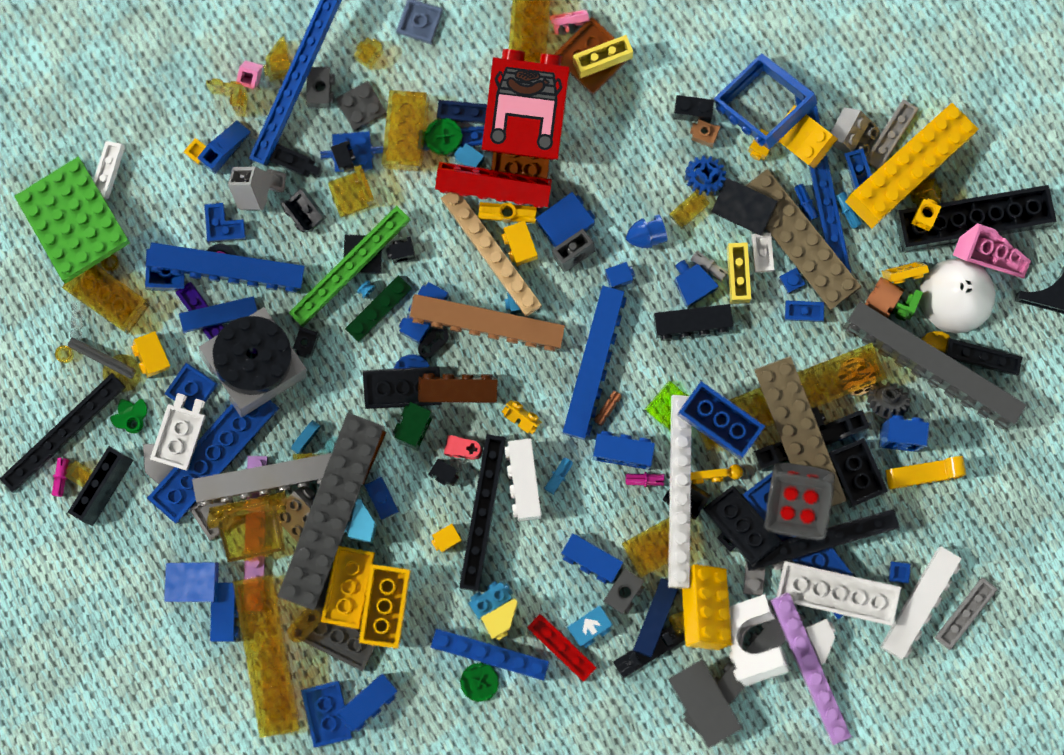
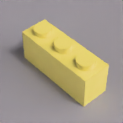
M627 35L573 55V63L581 79L632 59L633 50Z
M748 242L728 243L727 263L730 304L750 303L751 285Z

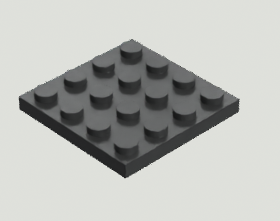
M330 568L315 610L307 608L293 637L363 672L376 645L359 643L361 625L358 630L321 622L332 570Z

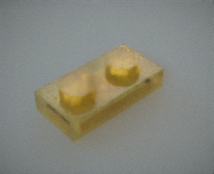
M696 190L675 208L669 216L683 229L709 206L710 202L702 194L699 195V191Z

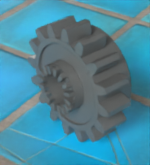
M887 382L886 385L879 383V386L873 385V388L869 391L867 402L870 403L869 408L875 414L889 419L893 415L904 416L905 412H908L911 398H908L909 393H903L904 388L898 389L897 384L890 386V383Z

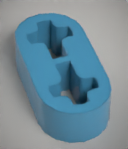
M312 420L294 442L291 449L300 455L320 430L321 425Z

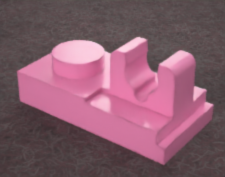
M587 10L552 15L550 16V21L557 35L559 34L558 29L560 25L565 27V31L568 33L569 23L575 26L583 25L585 21H589V15Z

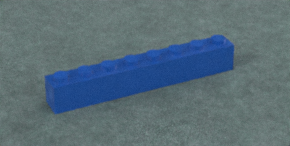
M152 242L150 244L147 268H150L155 273L170 271V274L175 276H182L183 273L189 274V277L201 279V276L209 277L210 281L220 282V279H223L235 285H239V282L247 283L249 287L257 288L259 285L266 286V289L269 290L282 288L288 293H296V291L301 290L304 266Z
M602 285L562 432L563 435L585 440L586 436L590 437L592 425H589L591 417L595 418L597 407L594 404L596 399L600 400L602 389L599 388V385L606 378L607 370H604L606 362L610 363L612 352L609 351L610 344H615L617 337L614 330L615 326L619 327L622 316L619 315L620 308L625 307L627 297H623L625 291Z

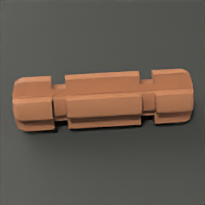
M617 391L612 392L610 399L601 408L600 414H597L595 417V423L600 426L605 423L606 417H609L616 406V402L618 403L622 395Z

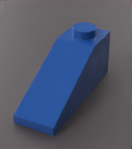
M863 148L844 154L854 191L872 175Z

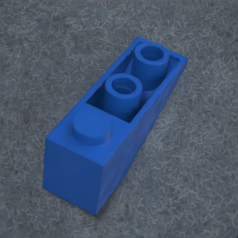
M236 120L207 145L197 157L198 160L213 174H216L249 136L251 131Z

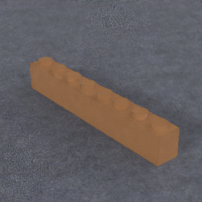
M417 294L413 295L409 319H413L412 322L423 325L424 322L432 323L431 326L435 328L447 326L450 327L451 331L455 332L467 330L470 335L480 336V334H486L489 339L499 340V337L505 338L508 343L518 344V341L524 342L525 346L536 348L537 345L544 346V350L551 352L561 348L565 325Z

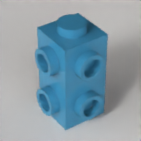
M495 581L486 587L488 591L483 594L478 592L470 597L472 601L469 602V605L479 620L484 615L512 600L510 595L513 592L508 584L503 585L502 582L497 583Z

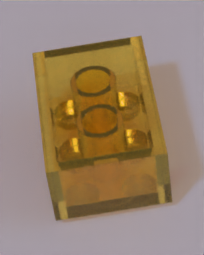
M669 518L621 544L640 579L669 563Z

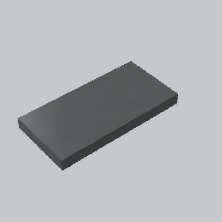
M702 659L668 679L708 749L743 729Z

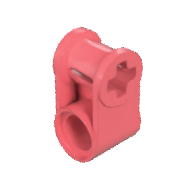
M447 435L444 455L471 460L478 459L481 456L482 449L477 441ZM472 446H475L477 452L474 451L473 454H471L468 448L471 449Z

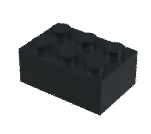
M865 438L829 452L849 508L888 492Z

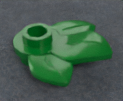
M120 399L118 414L110 417L112 424L118 429H126L131 434L139 433L144 425L143 419L147 415L146 403L143 399H139L135 404L125 399ZM133 421L137 422V426L135 428L131 427V423Z

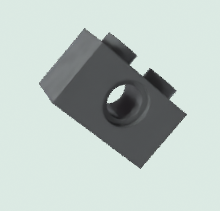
M330 67L311 68L307 77L306 105L308 108L330 109L331 103H334V92H331V85H335V74L332 73ZM319 85L326 86L323 91L316 90Z
M581 229L552 249L553 259L564 273L595 252L594 242L584 229Z
M624 569L603 602L620 614L628 613L634 605L631 602L634 596L639 597L645 587L642 586L644 581L627 569ZM623 587L629 588L631 592L630 597H621L620 589Z

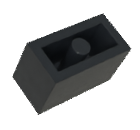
M676 95L673 119L693 122L702 120L711 123L714 100Z

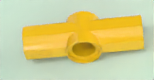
M480 202L479 219L503 221L505 223L525 220L526 223L535 224L536 207L513 205L512 203ZM505 209H509L513 214L510 217H506L502 212Z

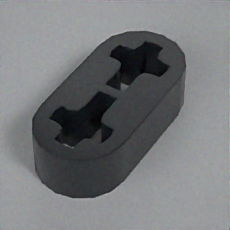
M435 328L419 344L418 353L425 359L433 357L448 341L449 335L447 330ZM444 332V340L438 339L434 342L437 338L436 333ZM432 343L433 345L430 348L431 353L428 354L426 352L425 354H423L422 347L424 345L428 347Z

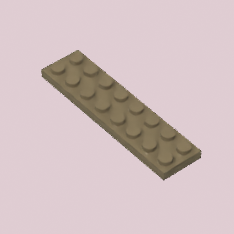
M768 169L745 185L779 201L766 230L771 233L773 239L830 311L861 288L858 281Z
M788 356L754 369L790 464L816 467L833 472L835 481L833 483L831 507L846 502L845 494L792 357Z

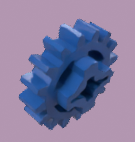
M702 155L701 160L695 157L694 162L690 161L685 170V180H689L687 186H693V192L699 190V195L705 192L709 196L710 191L716 194L718 189H722L726 181V171H722L724 165H718V159L712 161V156L706 159Z

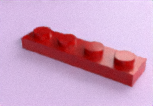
M541 614L527 627L583 682L597 668Z

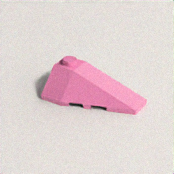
M976 224L959 237L953 256L1024 279L1031 261L1018 249L1014 248L1007 239L998 234L999 232L995 229Z

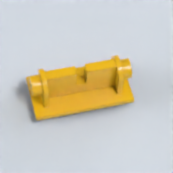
M510 400L502 410L503 416L513 423H516L519 418L521 421L518 427L527 434L531 433L533 435L537 429L535 427L542 423L538 420L539 417L536 414L527 412L518 401Z

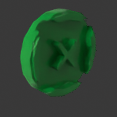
M449 118L436 119L428 125L425 131V141L431 152L440 156H447L456 152L462 144V132L455 121Z
M473 663L468 666L460 679L461 690L466 697L476 702L487 701L492 698L499 686V678L495 669L484 663Z

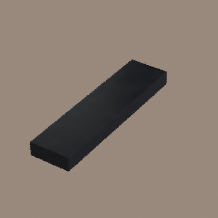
M951 338L947 341L945 354L956 361L1010 375H1019L1022 362L1021 356Z

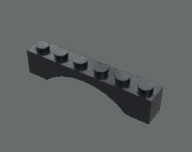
M863 410L819 427L826 446L870 428ZM782 441L752 453L759 471L770 468L775 463H783L789 460Z

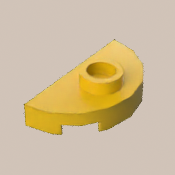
M932 331L925 334L921 339L945 353L950 336L942 331Z

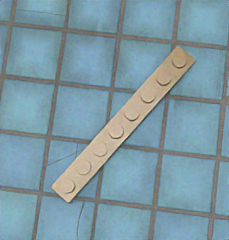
M453 192L441 197L443 204L525 317L541 308L542 305L464 197Z

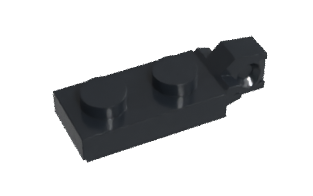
M279 144L276 145L269 159V162L301 176L309 177L311 174L320 178L322 173L321 168L314 166L315 161L310 157Z

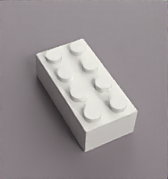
M531 438L508 441V446L505 447L506 461L510 460L511 466H507L509 479H513V485H510L511 499L515 498L516 504L512 505L514 518L518 517V522L541 519Z

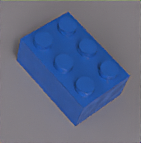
M893 415L892 418L881 424L879 448L911 452L920 451L927 446L929 422H924L923 418L904 420V416Z
M601 431V434L597 433L593 460L650 470L655 443H651V439L648 438L634 440L630 435L621 434L620 437L613 436L612 432Z

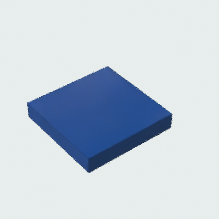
M185 363L164 394L174 401L177 393L187 396L183 407L192 411L195 400L199 399L206 402L218 383L188 363Z

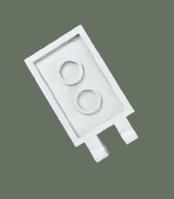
M177 393L174 406L169 404L167 406L150 460L188 471L206 417L201 414L205 402L196 399L192 411L183 409L187 396Z

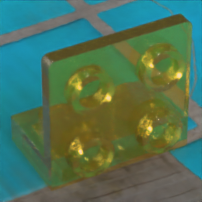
M213 78L212 81L206 80V86L211 94L230 96V105H232L237 116L245 117L249 95L240 82L231 81L230 83H225L216 78Z
M361 165L354 167L355 173L328 182L340 217L376 205Z

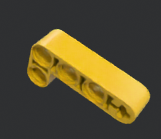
M963 456L885 470L888 489L909 487L915 484H927L933 481L951 480L952 478L957 479L967 475Z

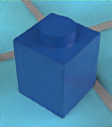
M627 262L605 269V275L610 288L617 289L633 283L635 273L632 266L628 267Z

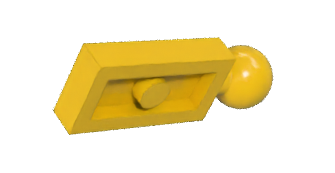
M734 464L729 469L691 472V481L694 485L703 484L704 480L711 479L712 483L722 482L723 478L726 477L737 480L743 476V468L738 464Z

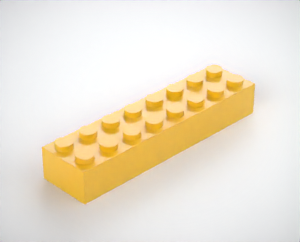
M951 103L853 191L845 202L873 229L971 139L978 131V128Z

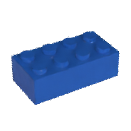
M700 381L677 414L740 460H742L765 427L702 381Z

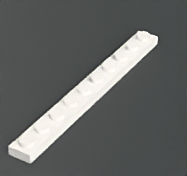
M683 395L671 396L668 588L688 589L690 585L691 425L677 415L690 397Z

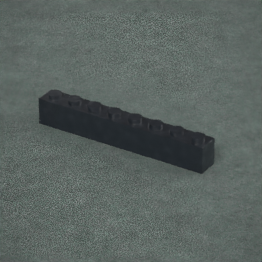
M486 434L460 579V589L475 592L480 590L506 437Z

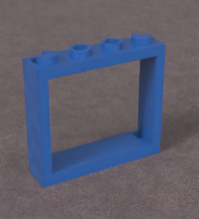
M763 53L714 98L715 109L721 115L725 114L733 125H739L747 136L751 135L761 147L764 145L769 150L818 104L815 93ZM763 71L802 100L767 135L763 134L728 106Z

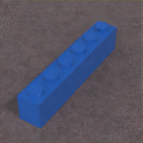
M437 628L431 644V648L543 681L549 665V661Z

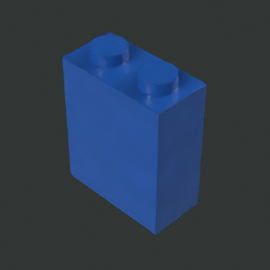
M573 192L536 217V223L554 247H557L581 229H584L586 232L595 226L594 219L596 218L594 214L584 208L582 198L579 195L575 196Z

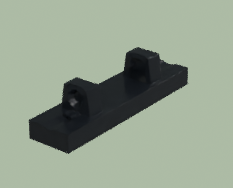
M678 621L662 631L652 658L637 653L632 649L613 661L621 677L625 678L685 641L683 626Z

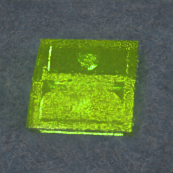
M668 381L644 410L671 432V396L688 395L683 393L671 381Z

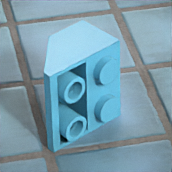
M357 498L351 515H353L351 522L348 521L345 533L352 540L373 544L377 524L363 501Z

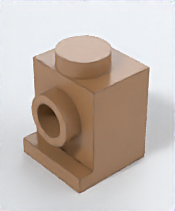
M699 120L697 124L693 123L690 130V134H693L691 140L712 148L720 126ZM702 129L707 130L708 133H707V134H703V133L701 132V130H702Z

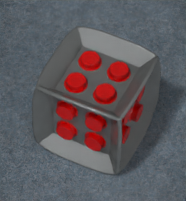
M775 463L764 528L789 536L824 539L832 504L833 483L835 481L834 473L816 467Z

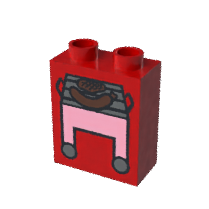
M503 49L502 58L493 57L481 150L558 160L570 67L562 66L563 56L541 54L540 63L524 61V51Z

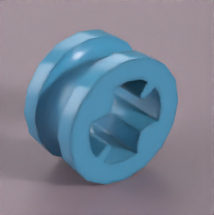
M370 280L364 282L357 290V293H361L364 299L376 288L375 285L370 284Z

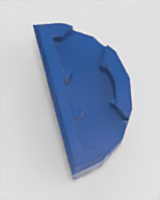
M408 354L401 357L396 362L394 368L428 367L430 365L423 357L417 354Z

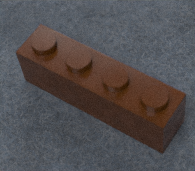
M424 373L423 377L419 376L418 400L420 402L497 403L498 380L492 374H481V377H473V374H462V377H454V374L445 373L443 377H435L433 373Z

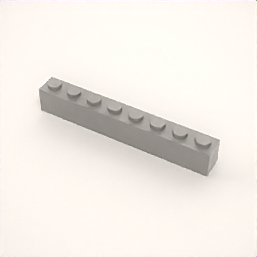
M332 453L192 479L196 502L205 506L213 504V500L221 499V502L233 500L232 497L239 495L240 499L252 497L251 493L255 492L264 495L271 493V489L276 488L279 491L290 490L292 485H298V488L310 486L309 482L317 481V484H320Z

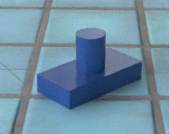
M382 477L365 485L381 520L399 512Z

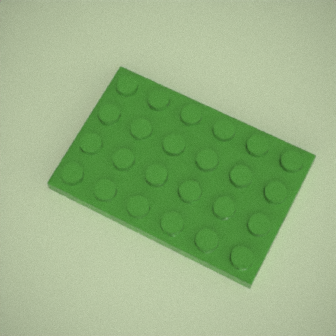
M79 156L14 196L65 284L130 244L129 239Z

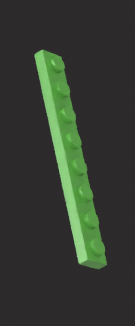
M396 206L289 314L304 327L411 219Z

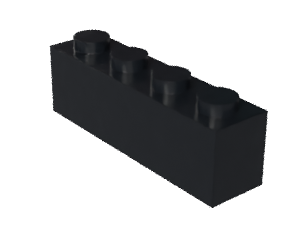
M730 304L658 312L653 315L656 338H661V341L672 340L673 336H680L681 339L690 338L691 334L698 333L699 336H708L710 332L718 331V334H726L733 328Z
M108 446L68 513L78 520L93 526L134 460Z

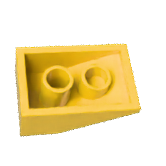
M794 105V106L792 107V109L788 112V114H789L792 110H794V109L796 108L795 105ZM806 114L779 142L815 169L838 138Z

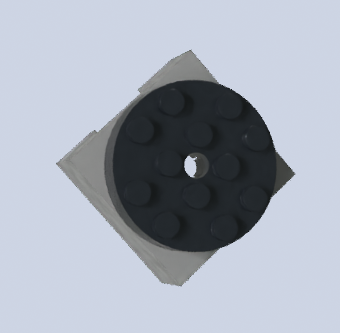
M265 307L250 316L241 317L230 322L217 336L198 347L201 359L210 372L216 374L230 395L229 400L241 418L306 378V367L291 347L285 332L274 322ZM249 353L258 354L254 359L247 357Z

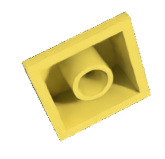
M516 599L481 617L492 639L497 638L499 641L508 636L507 631L511 629L518 604Z

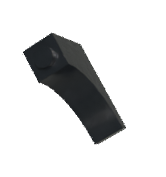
M1062 267L1058 279L1052 286L1036 292L1019 291L1016 294L1015 301L1064 314V267Z

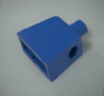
M682 260L675 265L680 275L674 281L686 308H689L718 289L717 283L699 264L690 268L686 261Z

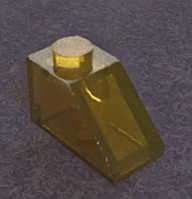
M280 37L265 58L266 65H263L264 74L269 77L270 81L285 79L290 68L285 37Z

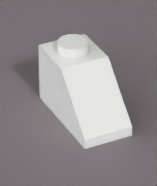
M828 619L805 628L820 665L826 662L835 639V627L832 621L828 622Z

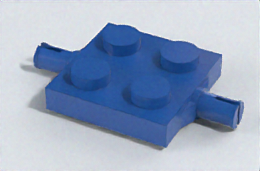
M369 131L332 134V146L349 140L351 147L348 150L352 149L356 158L353 161L355 169L351 171L372 170L374 154L385 153L384 145L373 147ZM332 149L320 151L321 159H333L335 173L344 172V170H339Z

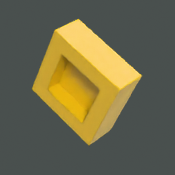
M195 138L184 150V154L200 165L197 157L206 146Z

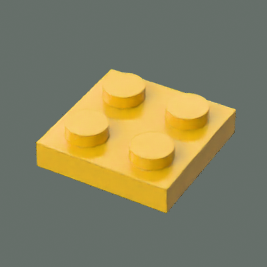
M917 261L882 270L881 272L883 278L894 282V284L905 282L906 278H922L925 273H929L928 265Z

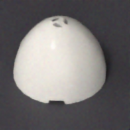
M961 258L947 259L935 264L929 270V273L925 274L919 291L923 292L919 302L925 317L938 329L950 333H965L977 329L989 318L995 303V288L990 275L980 265ZM961 283L964 286L963 290H961L960 288ZM967 289H972L971 292L966 293Z

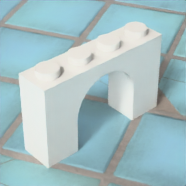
M762 595L730 606L732 652H729L732 663H735L736 666L734 674L737 681H741L744 686H748L790 672L785 654L780 647L760 654H749L743 650V638L749 629L775 619L771 602L767 596Z

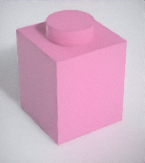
M245 60L239 67L236 84L255 89L260 83L263 65Z

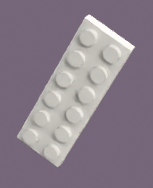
M784 561L777 597L788 592L794 604L893 626L901 587Z

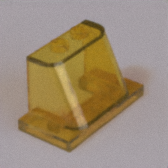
M286 492L209 508L208 528L219 527L228 563L238 560L249 561L261 555L267 557L275 552L286 550L279 515L286 513Z

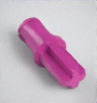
M57 458L56 471L53 475V496H63L65 481L68 479L69 459L63 458L62 460V458Z
M644 472V474H626L625 477L627 485H644V487L647 485L664 486V474H647V472Z

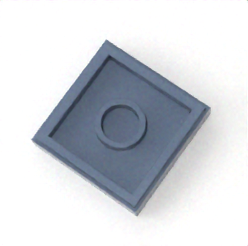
M407 0L396 33L432 45L443 9L417 0Z

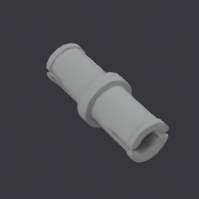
M698 250L690 259L694 263L699 264L706 273L709 272L721 282L728 274V271H725L715 264L713 259H708Z

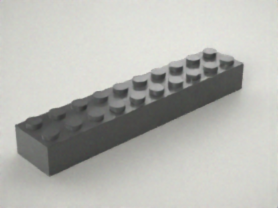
M862 302L858 303L843 326L848 335L852 337L858 336L866 346H874L879 349L878 353L887 358L890 356L902 368L908 367L912 370L911 373L918 378L924 377L928 380L927 383L929 385L945 390V395L961 400L960 403L968 409L974 408L978 411L977 414L984 419L990 418L994 421L993 424L1000 429H1008L1015 425L1027 404Z
M347 412L277 597L315 610L383 431V425Z

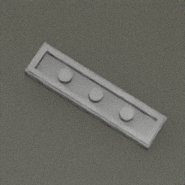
M904 99L901 101L866 157L869 166L878 170L887 161L919 108Z
M981 577L934 638L948 650H951L998 589Z

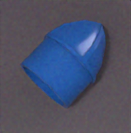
M659 214L655 215L654 221L647 223L644 218L635 222L628 230L626 241L640 248H652V246L667 242V233L661 216Z

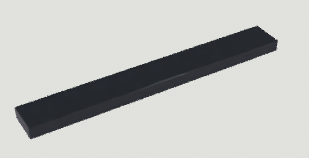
M111 373L1 476L0 480L14 493L121 393L126 386L114 373Z
M892 509L829 527L826 530L824 539L794 537L784 540L781 546L754 567L746 561L748 571L898 529L900 527L895 511Z

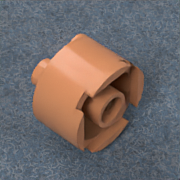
M880 277L865 305L884 317L889 318L905 290L891 281Z

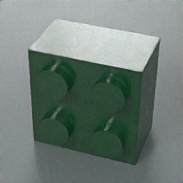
M410 402L409 406L405 405L401 414L403 416L401 424H396L393 434H395L394 438L397 442L418 451L434 416L432 411Z

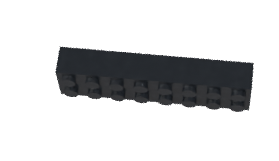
M1049 185L939 203L937 205L941 206V209L933 227L929 231L911 224L918 207L898 210L895 214L902 252L958 243L959 237L976 224L993 228L999 232L998 234L1005 235L1051 227L1057 222ZM923 210V215L931 217V212Z

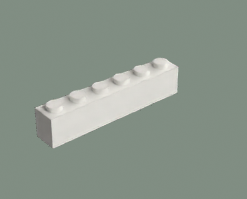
M942 546L937 548L893 626L880 646L881 649L899 660L910 655L913 649L910 646L914 640L917 641L922 634L921 627L931 619V610L933 607L936 608L941 602L942 598L940 595L943 590L947 591L952 582L949 579L953 573L957 574L961 567L959 562L962 558Z

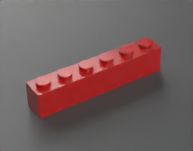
M439 162L435 190H439L441 193L453 192L458 193L460 196L473 195L479 199L492 198L498 202L511 201L517 205L530 204L536 208L548 207L552 179Z

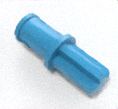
M846 192L835 196L843 211L841 214L845 215L851 228L856 229L860 227L862 223L858 215L845 202L848 198Z
M564 457L555 472L552 471L553 475L544 489L554 495L561 482L565 481L564 477L572 467L573 462Z

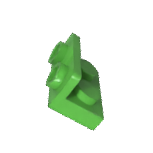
M915 290L913 294L909 293L904 305L897 303L892 312L895 314V317L902 321L910 320L916 311L923 292Z

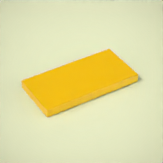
M344 546L338 547L321 617L322 623L360 629L370 567L374 562L375 552Z

